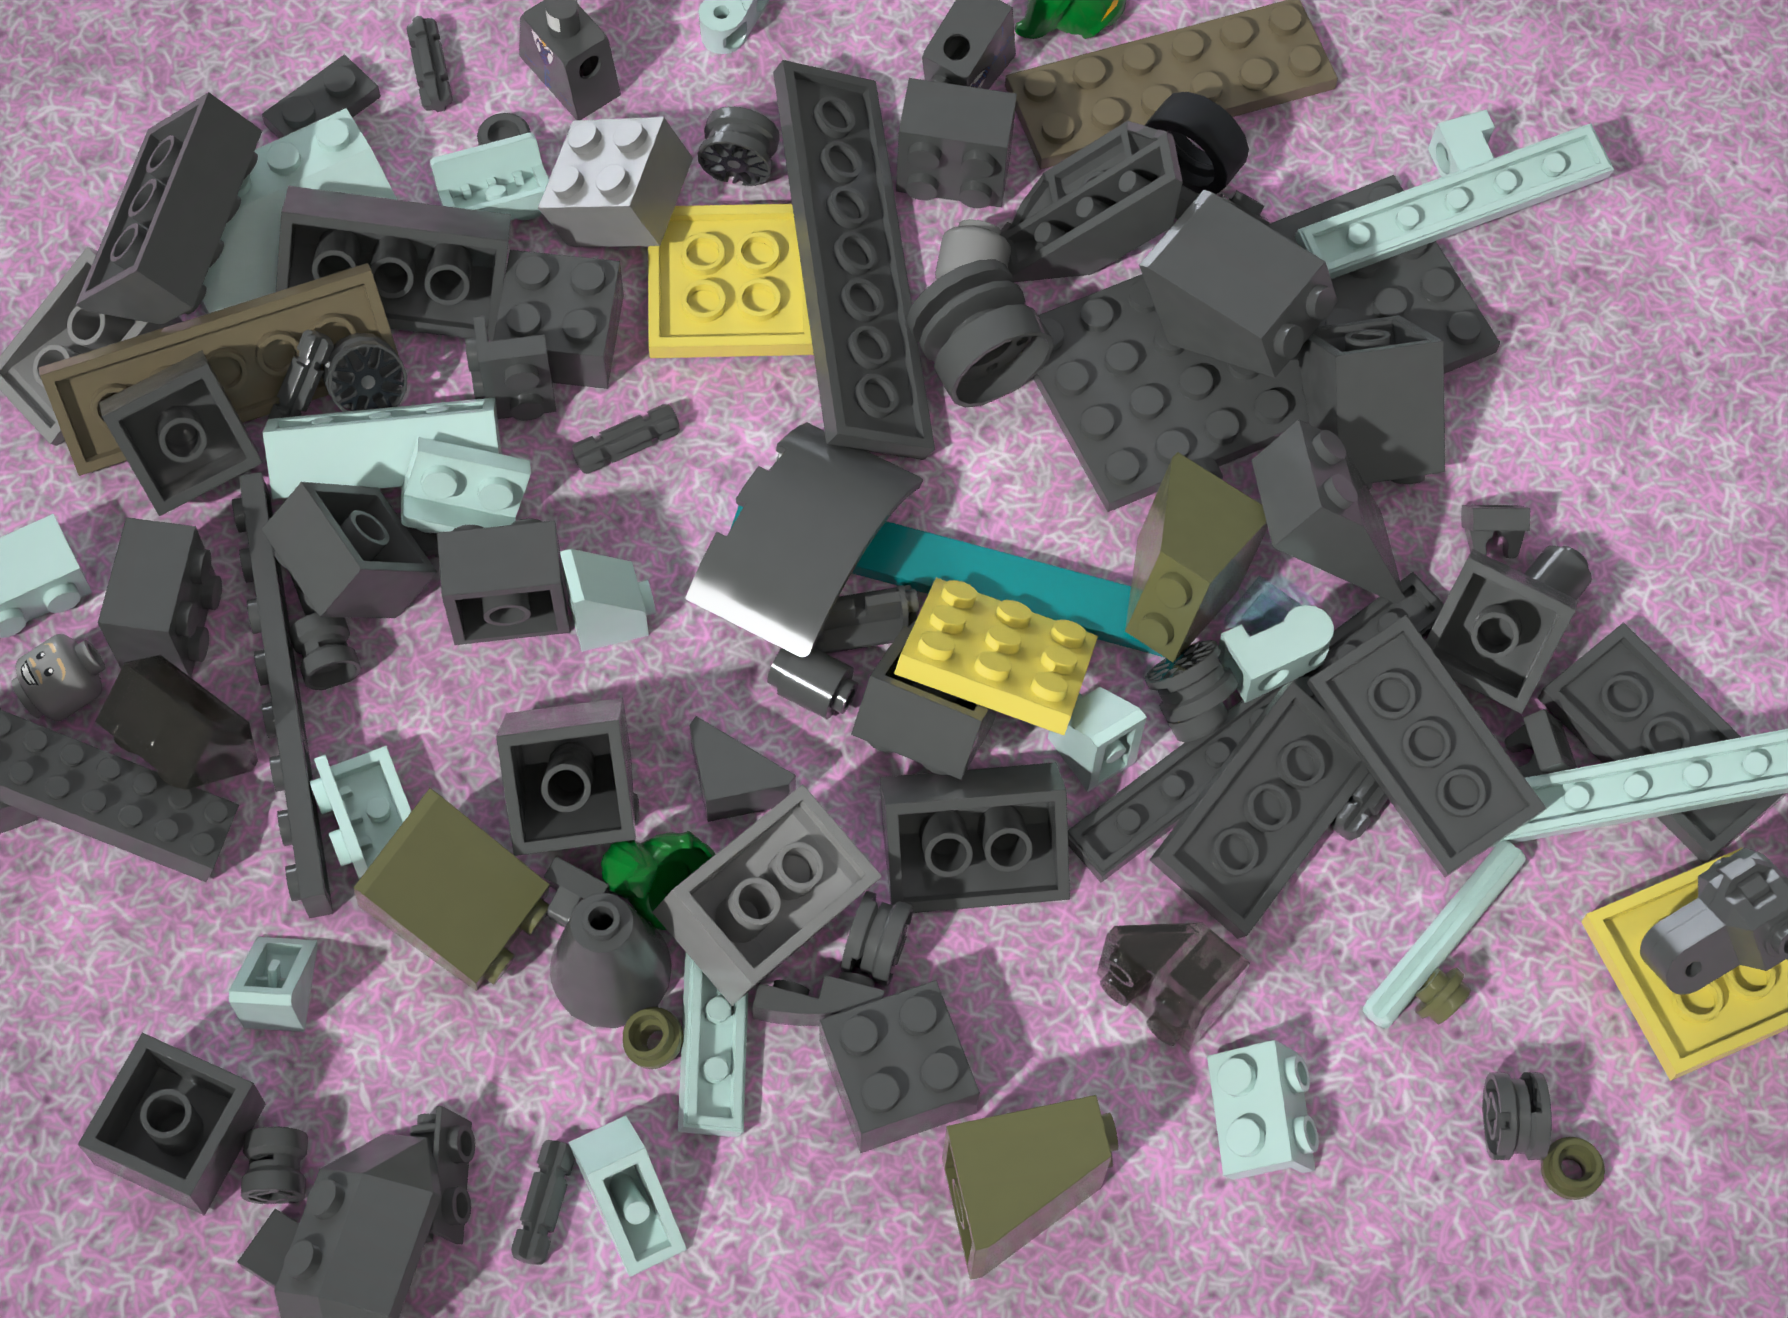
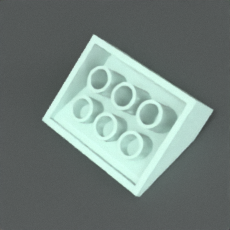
M347 108L255 149L254 152L258 154V160L251 173L243 180L238 192V196L241 198L239 209L233 218L226 223L220 239L224 242L222 253L217 261L208 269L203 285L206 286V294L201 302V306L206 314L276 292L281 212L288 186L397 200L370 145Z

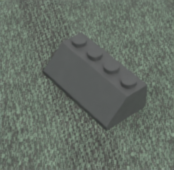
M209 92L149 128L76 305L84 311L160 325L184 313L188 315L194 312L206 294V286L203 285L208 269L217 261L222 253L224 242L220 239L226 223L233 218L241 204L238 192L242 182L257 163L258 154L254 151L262 130Z
M288 186L281 212L276 292L368 263L372 270L390 329L469 338L475 337L473 316L485 315L489 341H493L505 278L511 215Z

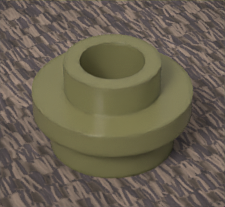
M1440 968L1436 969L1415 994L1421 1000L1416 1006L1415 1012L1422 1019L1429 1016L1438 1025L1446 1021L1465 1002L1471 992V989L1462 981L1464 974L1458 968H1453L1446 974Z
M650 1007L633 1014L624 1026L623 1047L625 1053L632 1062L642 1068L658 1069L666 1066L675 1059L682 1047L683 1029L681 1023L675 1015L666 1009ZM661 1030L663 1036L659 1044L653 1049H648L647 1041L650 1035Z
M1564 1137L1550 1145L1548 1155L1544 1160H1541V1174L1546 1185L1555 1194L1565 1199L1580 1200L1589 1197L1599 1188L1604 1179L1605 1166L1599 1151L1591 1143L1577 1137ZM1573 1160L1578 1163L1582 1170L1581 1178L1571 1179L1567 1177L1561 1168L1562 1161Z

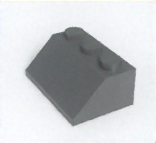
M1056 762L970 769L965 772L961 780L951 775L935 773L880 777L882 826L891 905L901 901L913 905V913L1070 900L1066 787Z

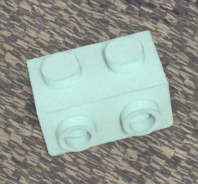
M531 132L434 157L430 160L441 206L510 214L511 220H530L542 214L538 206L549 178L542 164L537 139Z
M387 746L329 766L326 755L314 758L320 778L309 781L321 814L334 811L340 829L330 832L329 836L341 867L353 863L359 880L412 812Z
M1276 1040L1208 1055L1207 1060L1223 1176L1229 1179H1241L1286 1168H1292L1301 1173L1315 1171L1313 1152L1318 1150L1319 1138L1315 1123L1307 1114L1304 1092L1309 1090L1310 1078L1303 1058L1296 1051Z

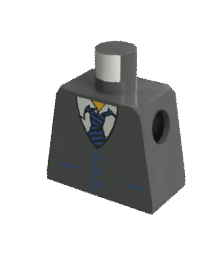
M543 0L522 14L520 17L519 56L576 120H582L621 95L609 40L600 27L580 7L577 0ZM580 66L583 68V76L579 75Z
M956 0L924 50L922 63L925 80L990 89L1016 56L1013 7L1000 0Z

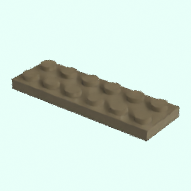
M1284 0L1008 74L1005 78V88L1007 92L1017 94L1015 111L1041 170L1055 166L1126 121L1145 125L1162 103L1173 93L1191 92L1205 96L1220 105L1232 117L1334 90L1338 77L1301 1Z
M366 263L57 361L38 369L77 473L81 476L127 461L102 418L99 402L203 350L243 423L269 415L273 404L280 403V398L277 397L293 356H299L297 346L303 332L308 329L329 336L333 345L341 338L354 333L373 334L384 339L395 350L397 355L398 351L369 264ZM322 377L312 400L330 395Z

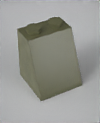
M1179 452L1171 459L1137 539L1125 632L1173 663L1239 590L1268 528L1262 504Z
M431 788L424 794L353 887L359 908L476 991L485 979L493 985L497 983L516 956L508 948L522 930L530 936L535 932L546 917V912L550 905L544 901L549 894V883Z
M1096 1095L946 1126L942 1162L970 1280L985 1276L1101 1189L1107 1169L1113 1167L1112 1151H1117L1119 1145L1113 1117L1110 1112L1101 1114Z

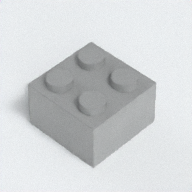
M664 117L573 120L538 209L568 246H660L693 157Z

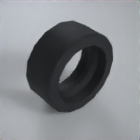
M1191 92L1173 93L1145 124V126L1166 131L1173 135L1183 182L1182 185L1198 194L1203 190L1215 194L1219 193L1230 183L1247 161L1249 147L1244 132L1227 111L1205 96ZM1188 138H1190L1191 140H1193V141H1194L1196 144H1198L1203 150H1201L1200 148L1196 147Z

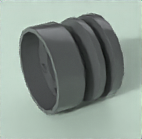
M996 259L977 260L959 266L941 276L919 295L910 307L906 319L909 331L914 339L919 342L925 357L935 362L936 374L954 404L965 408L986 405L1021 388L1047 363L1054 348L1052 337L1035 310L1025 305L1026 301L1023 291L1019 285L1014 283L1011 272L1004 263Z

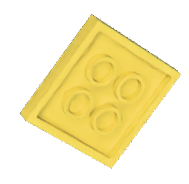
M792 204L674 207L661 245L648 246V340L650 358L814 355Z
M935 578L900 654L894 674L1065 735L1098 636L1086 632L1081 625L1073 621H1056L1033 613L1026 605L1013 600L1000 601L978 593L975 588L965 582L957 580L945 581Z
M1743 848L1587 913L1581 921L1670 1081L1788 1030V959H1785L1768 971L1739 965L1700 990L1680 995L1672 992L1648 967L1640 955L1641 942L1646 933L1656 923L1698 898V876L1707 871L1717 860L1723 857H1730Z

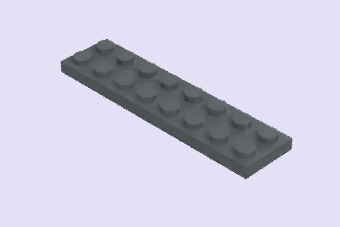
M782 60L773 71L826 443L869 452L925 460L935 450L919 346L906 323L912 302L876 81Z

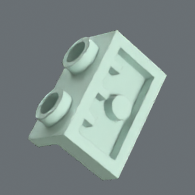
M418 437L401 489V524L426 533L450 532L462 525H479L484 528L511 525L516 521V515L531 475L530 460Z

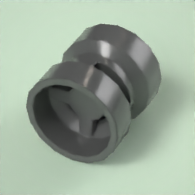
M315 612L297 620L290 627L288 633L293 648L303 658L299 668L307 688L326 690L348 683L359 675L361 671L360 662L355 649L347 644L350 631L344 617H320Z
M261 1127L251 1129L244 1134L243 1153L249 1159V1171L243 1175L241 1180V1197L243 1200L257 1204H291L302 1201L305 1198L306 1178L300 1172V1161L307 1155L308 1135L306 1132L289 1127Z

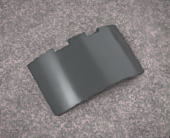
M808 422L796 427L777 444L776 452H778V456L769 471L758 466L736 497V504L743 507L727 536L719 532L715 533L685 597L686 600L800 657H806L812 653L840 593L878 531L898 506L908 496L918 490L923 482L921 477L868 451L827 444L825 431Z

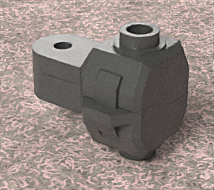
M1743 848L1730 857H1723L1717 860L1707 871L1698 876V898L1656 923L1646 933L1640 946L1642 960L1672 992L1680 995L1700 990L1739 965L1768 971L1785 959H1788L1787 876L1764 854L1748 848Z

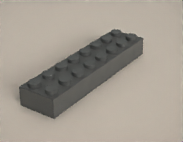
M0 709V802L207 882L214 869L239 804Z

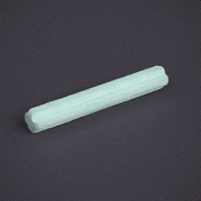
M1507 840L1501 841L1495 846L1366 1001L1363 1013L1369 1020L1383 1029L1389 1028L1430 975L1440 967L1521 869L1526 860L1522 850L1516 848Z

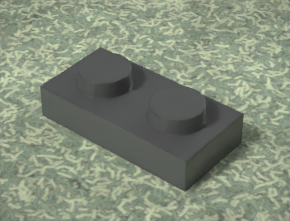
M344 54L262 113V118L265 126L278 138H282L347 108L353 118L381 97L379 86Z

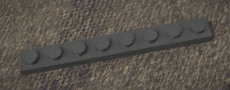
M262 472L239 476L242 498L232 499V507L237 530L239 533L247 532L249 548L239 549V555L245 582H254L256 598L247 600V611L253 634L262 633L264 650L254 651L256 671L260 685H269L272 702L262 704L263 720L268 738L277 737L279 755L269 758L271 775L275 791L285 790L287 809L277 811L278 825L283 845H293L295 864L285 866L286 880L292 902L301 900L309 918L333 914L317 802L309 782L313 780L294 650L288 633L290 623L281 564L274 555V548L261 531L263 526L273 516L271 497Z

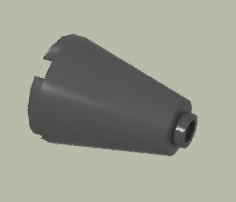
M597 893L584 898L573 910L554 948L550 963V977L557 998L571 1016L593 1027L619 1028L625 1026L628 1019L636 1012L650 1007H658L669 988L672 963L668 946L655 927L620 897L609 893Z

